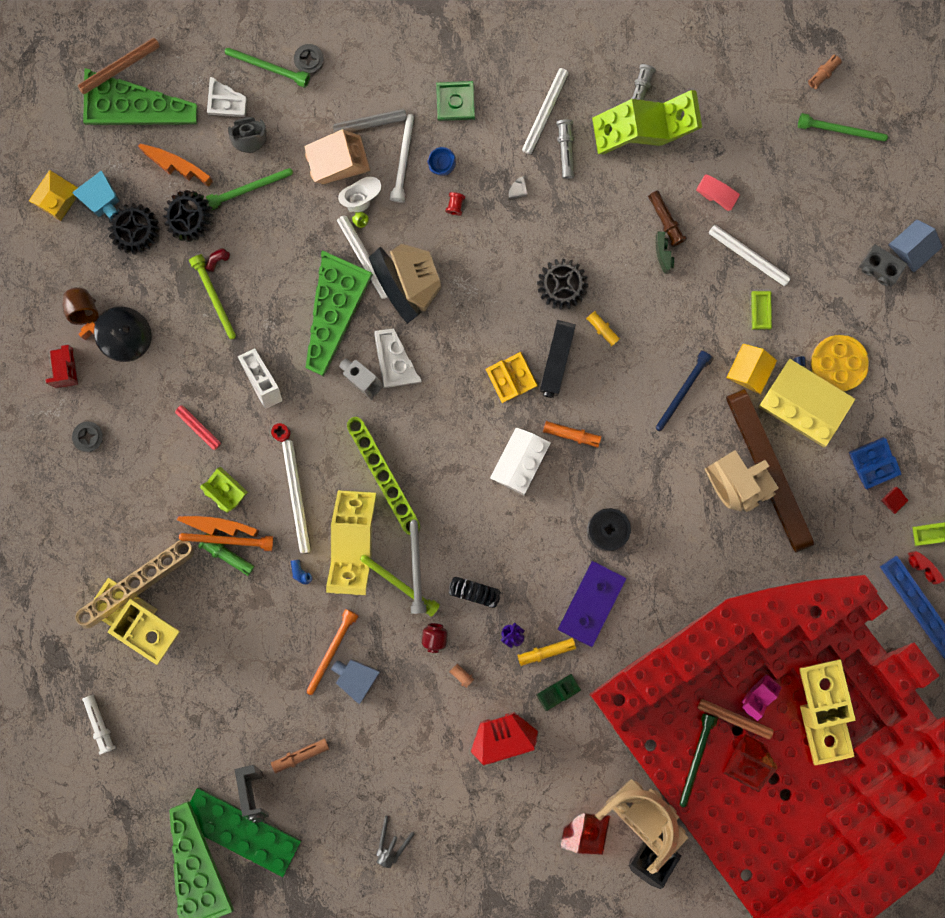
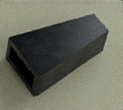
M557 320L539 391L545 397L554 398V396L559 394L576 324Z

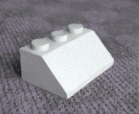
M515 428L490 479L524 496L551 442L530 432Z

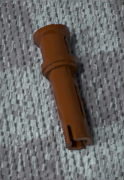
M654 191L648 195L662 221L663 231L668 234L672 242L671 246L675 247L686 241L687 237L683 236L679 228V222L674 221L659 191Z

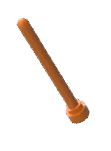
M181 533L179 535L181 541L256 546L264 549V551L271 552L273 546V536L253 539Z
M348 609L344 610L342 614L343 622L307 689L308 695L314 694L347 629L353 622L356 623L359 617L356 613Z

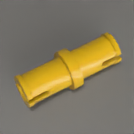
M596 311L586 318L597 330L596 333L598 335L601 334L611 347L621 339L609 327L610 324L608 322L605 323Z

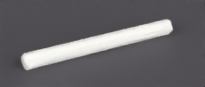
M292 440L282 442L299 550L300 553L310 552V544Z

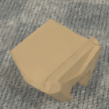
M400 244L390 251L406 298L408 301L416 304L421 311H426L441 289L440 279L429 251Z

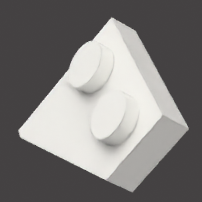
M210 77L208 115L246 117V96L233 91L232 88Z

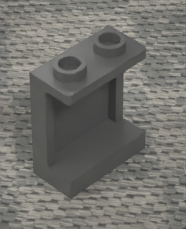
M255 765L235 769L242 816L249 821H253V823L265 821L264 818L269 817V813L262 808L256 809L251 782L263 778L261 770Z

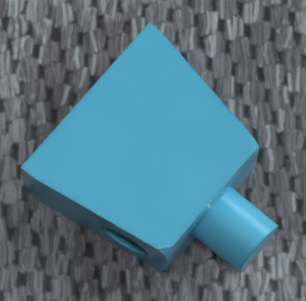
M102 171L72 192L98 217L105 213L109 219H113L112 213L119 214L114 207L119 202V199Z

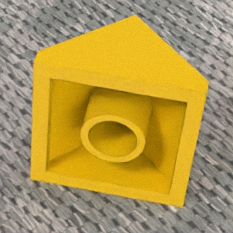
M742 344L726 378L761 395L777 360L762 348Z

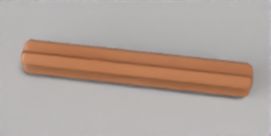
M701 699L698 704V709L764 738L771 739L773 735V729L709 701Z

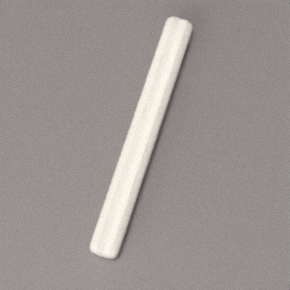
M559 69L523 146V152L532 154L568 76L567 70Z
M345 215L337 219V222L362 266L373 274L371 281L382 299L388 298L375 275L368 258L369 254L348 217Z
M714 225L709 231L711 236L783 286L787 285L790 281V276L717 225Z

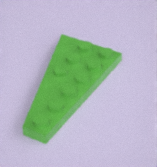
M84 68V81L96 74V72ZM110 78L84 94L83 123L85 125L197 124L198 106L195 103L176 97L173 98L161 92H155L121 79Z
M190 801L172 807L169 812L171 834L173 837L172 852L174 854L175 892L178 903L177 915L179 918H218L233 912L234 908Z

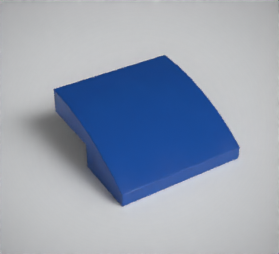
M884 437L849 452L865 489L901 475L896 457L892 456L887 439Z

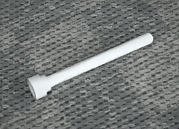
M408 114L406 117L396 186L390 193V200L398 203H403L406 195L403 184L414 121L412 114Z

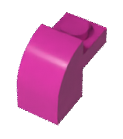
M766 674L746 694L742 700L744 704L742 708L745 709L749 716L758 721L763 717L767 706L778 697L782 687Z

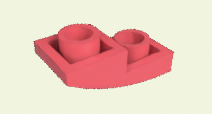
M707 174L704 175L696 189L709 201L714 200L727 211L732 210L740 196L731 187Z

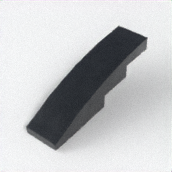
M379 247L368 258L385 294L408 324L422 311L416 304L407 300L394 262L383 248Z

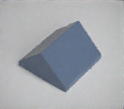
M919 220L914 221L889 244L913 272L918 270L942 248L936 229Z

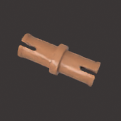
M832 55L824 65L818 68V72L808 80L809 86L817 89L825 79H829L832 76V72L842 63L841 59L836 55Z

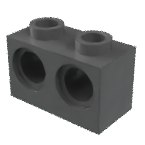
M874 244L867 252L859 268L862 269L864 274L879 279L878 282L880 284L891 287L897 282L907 263ZM870 258H874L877 261V266H873L870 263ZM887 268H890V269L893 270V272H894V275H893V276H889V275L887 274V272H886V269H887Z

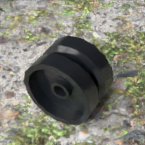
M613 508L602 509L595 513L587 526V536L591 544L597 549L606 552L615 551L624 546L631 534V525L627 516L620 510ZM606 527L612 529L610 534H607V531H605Z

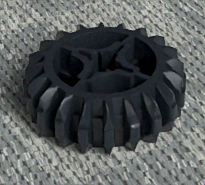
M185 190L184 193L179 191L177 195L171 196L173 201H166L169 207L163 208L167 211V215L163 216L167 219L164 224L165 226H170L167 231L173 233L172 236L174 238L179 237L180 241L192 242V240L198 241L199 236L204 237V231H210L208 224H213L212 221H209L210 217L214 216L209 213L213 209L211 206H207L209 201L204 199V195L198 194L196 191L191 192L190 190ZM188 201L194 202L198 209H193ZM179 223H184L188 231L183 230Z
M132 203L131 208L127 204L124 205L125 210L123 211L121 208H118V215L112 213L115 220H109V223L113 225L108 227V231L112 232L109 238L114 239L112 243L115 246L118 245L120 251L124 249L126 254L131 251L133 255H136L137 250H139L142 254L144 253V247L150 250L149 244L155 245L156 242L153 238H159V235L155 233L160 231V227L156 226L159 221L154 219L156 215L153 212L150 213L148 207L144 209L142 204L136 207L135 203ZM137 216L146 218L148 225L140 224ZM127 218H129L127 223L122 224ZM133 226L137 227V230H135V232L131 231V228H133ZM120 232L129 234L131 243L122 240ZM142 234H146V235L139 241V237H140Z
M558 259L554 261L555 266L549 262L547 264L549 269L543 267L542 271L544 274L538 275V278L541 280L537 281V285L543 286L538 289V293L544 292L541 295V299L548 298L546 305L553 302V309L556 308L557 304L560 305V310H563L564 305H566L567 309H571L570 303L576 307L578 305L577 300L583 301L581 295L587 294V291L583 288H588V283L584 282L588 277L581 276L585 270L581 269L578 271L580 266L578 263L574 267L572 266L573 260H570L569 264H565L566 260L562 259V264H559ZM556 271H568L564 276L554 274ZM573 276H575L578 282L577 291L570 284ZM548 278L552 279V282L555 284L552 293L547 287ZM567 279L566 287L564 288L563 286V288H559V281L562 282L566 281ZM560 293H566V294H568V295H570V294L572 295V296L569 297V298H558V297H556V296H558Z
M453 577L448 592L451 596L491 608L497 607L501 594L499 589L460 577Z

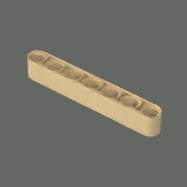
M181 540L176 542L82 607L75 616L77 623L85 629L92 628L124 606L129 599H134L187 562L194 554L190 542ZM181 547H189L188 552L180 554L179 550ZM170 557L173 559L170 565H163V561L166 558ZM150 569H156L154 576H147V572ZM134 580L140 581V585L137 588H131V583ZM117 592H124L121 599L116 600L114 598ZM101 603H107V608L104 611H98V606ZM86 614H90V620L86 623H83L82 617Z

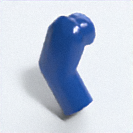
M292 560L293 578L301 584H309L312 581V575L301 569L300 560Z

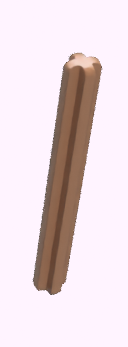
M155 38L150 39L78 84V89L82 94L88 93L160 47L158 41Z

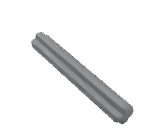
M401 109L336 123L333 125L334 133L342 129L353 132L404 121L407 116L405 110Z

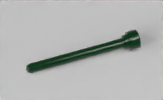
M703 713L701 718L703 729L681 796V807L688 805L710 730L717 725L718 717Z

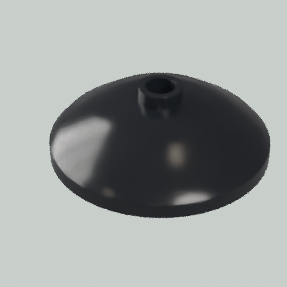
M118 306L104 311L94 326L96 345L104 355L115 361L130 362L137 360L145 354L151 344L152 333L149 323L142 314L129 307ZM123 328H127L129 332H124Z

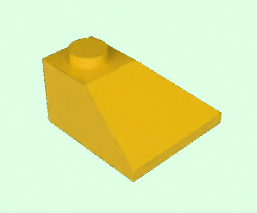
M49 170L29 201L59 221H62L77 198L72 192L78 187Z

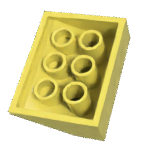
M789 359L759 405V408L824 448L840 426L855 398Z

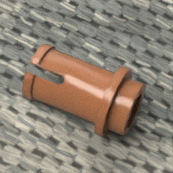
M458 663L450 670V673L462 683V687L465 686L467 688L474 681L473 675H469Z

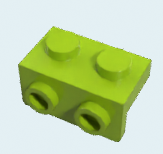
M222 467L217 468L208 481L200 486L204 494L215 501L218 507L226 513L234 510L248 494Z

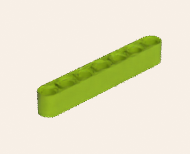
M359 417L350 418L347 422V429L406 534L411 535L406 526L407 523L416 520L419 533L420 523L366 425ZM354 422H360L361 428L358 431H353L351 425ZM364 438L370 439V445L367 448H363L360 445L361 440ZM378 455L380 457L379 463L375 465L370 464V457ZM383 471L389 473V478L386 481L379 480V474ZM391 488L398 490L396 498L388 496V491ZM400 505L407 506L408 511L405 515L398 514L397 508Z

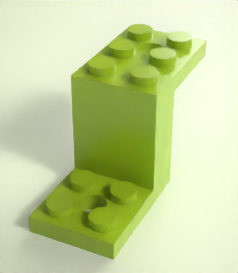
M690 90L664 103L630 99L592 118L598 154L602 155L628 143L662 146L703 128L697 91ZM684 111L685 115L681 118V114Z

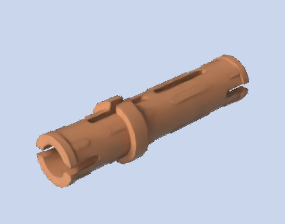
M324 738L296 752L287 753V756L272 761L271 766L275 774L286 768L296 767V764L330 749Z

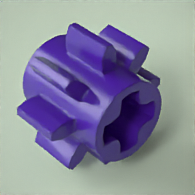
M516 623L506 625L501 632L503 637L501 641L511 649L513 645L516 647L520 646L525 638L523 635L525 630Z

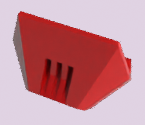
M515 712L507 713L504 717L494 720H484L480 722L471 753L484 766L534 751L538 730Z

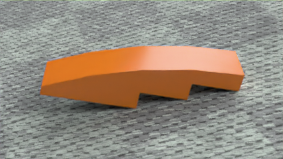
M141 143L138 145L145 155L170 175L176 170L189 181L195 176L208 187L213 182L211 177L175 154Z
M179 516L177 518L182 523L214 536L218 530L235 537L238 530L257 537L259 532L258 529L221 518L203 516Z

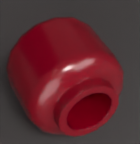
M430 623L423 629L421 643L430 653H439V650L444 649L447 645L448 632L443 628L442 624Z

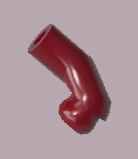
M223 248L211 253L205 269L214 272L217 262L220 260L227 261L230 258V253Z

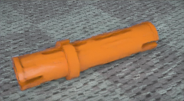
M548 421L545 422L543 433L577 441V444H588L596 448L599 447L601 436L587 433L584 429L580 431Z

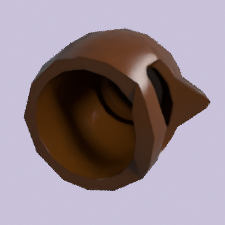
M74 287L63 294V312L71 324L83 325L96 322L99 318L98 310L94 304L96 300L85 288ZM85 310H91L93 314L86 316Z

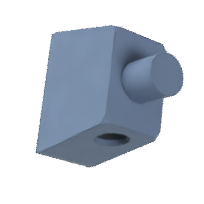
M353 659L349 661L347 666L337 660L331 668L332 671L340 675L336 684L359 704L381 672Z

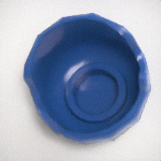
M439 147L430 153L427 163L432 173L445 176L453 172L456 166V158L450 149Z

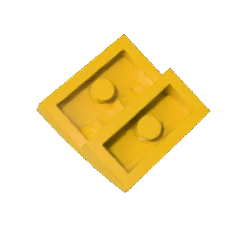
M522 352L486 368L502 403L538 386Z

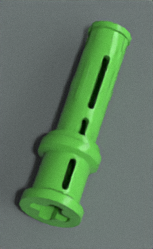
M199 543V549H205L212 554V557H219L247 576L250 575L255 567L225 548L224 544Z

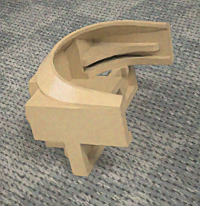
M736 450L705 468L706 474L717 495L729 509L750 511L759 505V500L763 502L776 495L774 491L778 489L777 484L766 469L769 467L766 460L747 469Z
M632 779L626 782L616 794L611 796L595 815L601 820L613 809L658 856L647 868L651 874L658 872L688 839L685 830L677 824L679 816L676 814V810L662 799L659 792L651 788L645 791L637 781ZM663 832V839H660L659 836Z

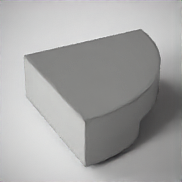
M524 176L518 178L511 185L509 199L527 196Z

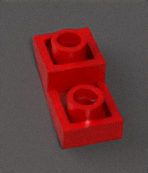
M917 551L908 553L910 565L916 568V570L925 569L926 572L924 574L929 582L939 584L945 581L939 570L928 558Z

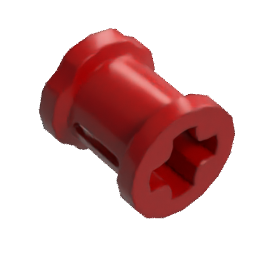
M450 192V201L445 212L461 216V206L466 196Z
M282 423L275 424L271 429L273 438L279 442H284L290 438V430ZM282 428V430L285 431V434H282L280 437L276 433L277 431H280Z

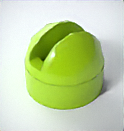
M355 212L354 217L352 216V221L357 227L363 228L367 225L369 217L364 212Z

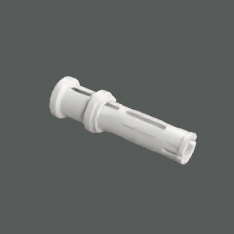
M90 695L82 700L95 732L93 738L98 743L99 755L116 749V746L111 741L110 730L105 727L94 698L95 696ZM91 707H93V710H94V713H95V715H96V718H97V721H98V722H96V719H95V717H94V714H93V711H92V708H91Z

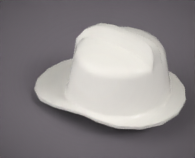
M376 177L360 179L339 193V202L347 207L349 212H362L366 210L370 205V200L376 197L381 190L380 180Z

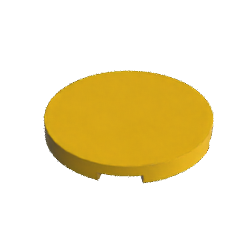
M830 336L821 341L813 351L811 357L812 373L843 392L852 390L860 385L867 376L869 367L868 353L864 346L851 336Z

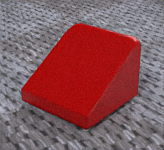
M896 486L881 502L896 514L908 502V499Z

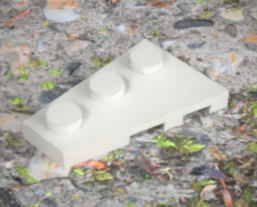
M394 328L375 331L374 335L383 388L421 383L422 381L419 375H417L411 360H409Z

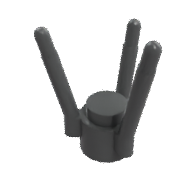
M385 816L379 849L376 855L379 856L377 859L379 865L391 868L392 864L397 862L398 857L411 841L414 832H411L396 854L393 848L397 841V836H394L389 848L385 847L383 850L388 825V816Z

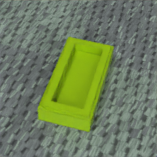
M771 291L751 292L752 330L772 329Z

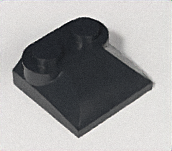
M643 841L636 854L630 859L628 866L635 875L646 883L662 889L682 855L675 852L658 872L651 874L647 868L658 856Z

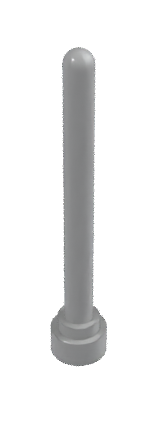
M412 520L410 522L414 601L411 605V614L427 613L426 605L422 601L418 522Z

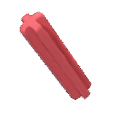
M183 405L176 409L175 413L213 450H216L221 445V442Z

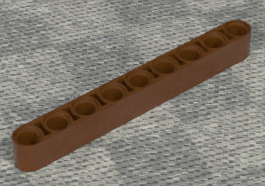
M745 389L726 396L729 408L754 464L756 465L766 460L769 465L766 469L778 486V489L774 491L776 495L770 499L793 550L797 553L813 546L814 541L748 393Z

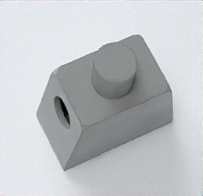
M346 358L340 363L339 367L344 370L343 375L370 400L383 387L380 380L357 360L351 362Z

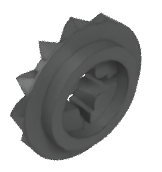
M313 44L300 46L294 54V63L300 72L316 73L324 62L322 51ZM310 53L312 59L315 60L310 61V64L308 66L306 60L303 59L308 58V55Z
M82 422L73 430V444L83 452H92L98 449L103 442V433L100 427L93 422ZM87 431L89 434L95 435L90 438L89 443L86 439H80L86 436Z

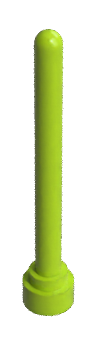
M203 254L190 258L191 267L198 270L229 339H235L236 334L204 268L206 261Z
M361 556V562L414 599V590L368 556ZM422 596V601L426 605V614L432 617L437 612L440 604L435 600H427Z

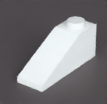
M256 349L238 356L264 408L267 409L282 402L279 388Z

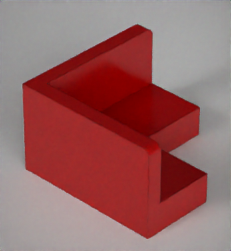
M63 345L61 349L51 350L53 378L45 379L46 384L54 388L78 385L73 347Z

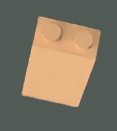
M342 129L304 146L306 150L305 157L309 162L311 168L310 175L314 182L327 184L370 171L360 135Z

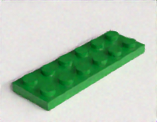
M198 787L190 804L204 837L284 877L301 840L265 821L259 823L249 821L242 816L241 809Z

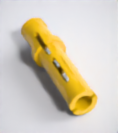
M573 638L542 648L535 647L532 651L518 654L517 657L522 667L523 665L536 661L539 663L543 659L576 650Z

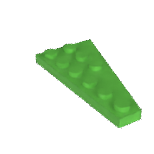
M322 250L321 266L318 273L319 280L316 287L313 309V324L310 331V345H308L305 368L324 377L373 274Z

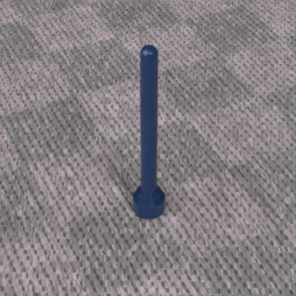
M700 351L697 356L698 363L656 425L657 431L663 430L702 369L710 365L714 360L707 352Z

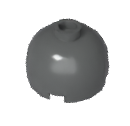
M253 117L236 120L232 128L230 126L228 128L229 139L232 145L244 153L258 151L264 146L267 139L266 125L261 119L259 122L255 121Z

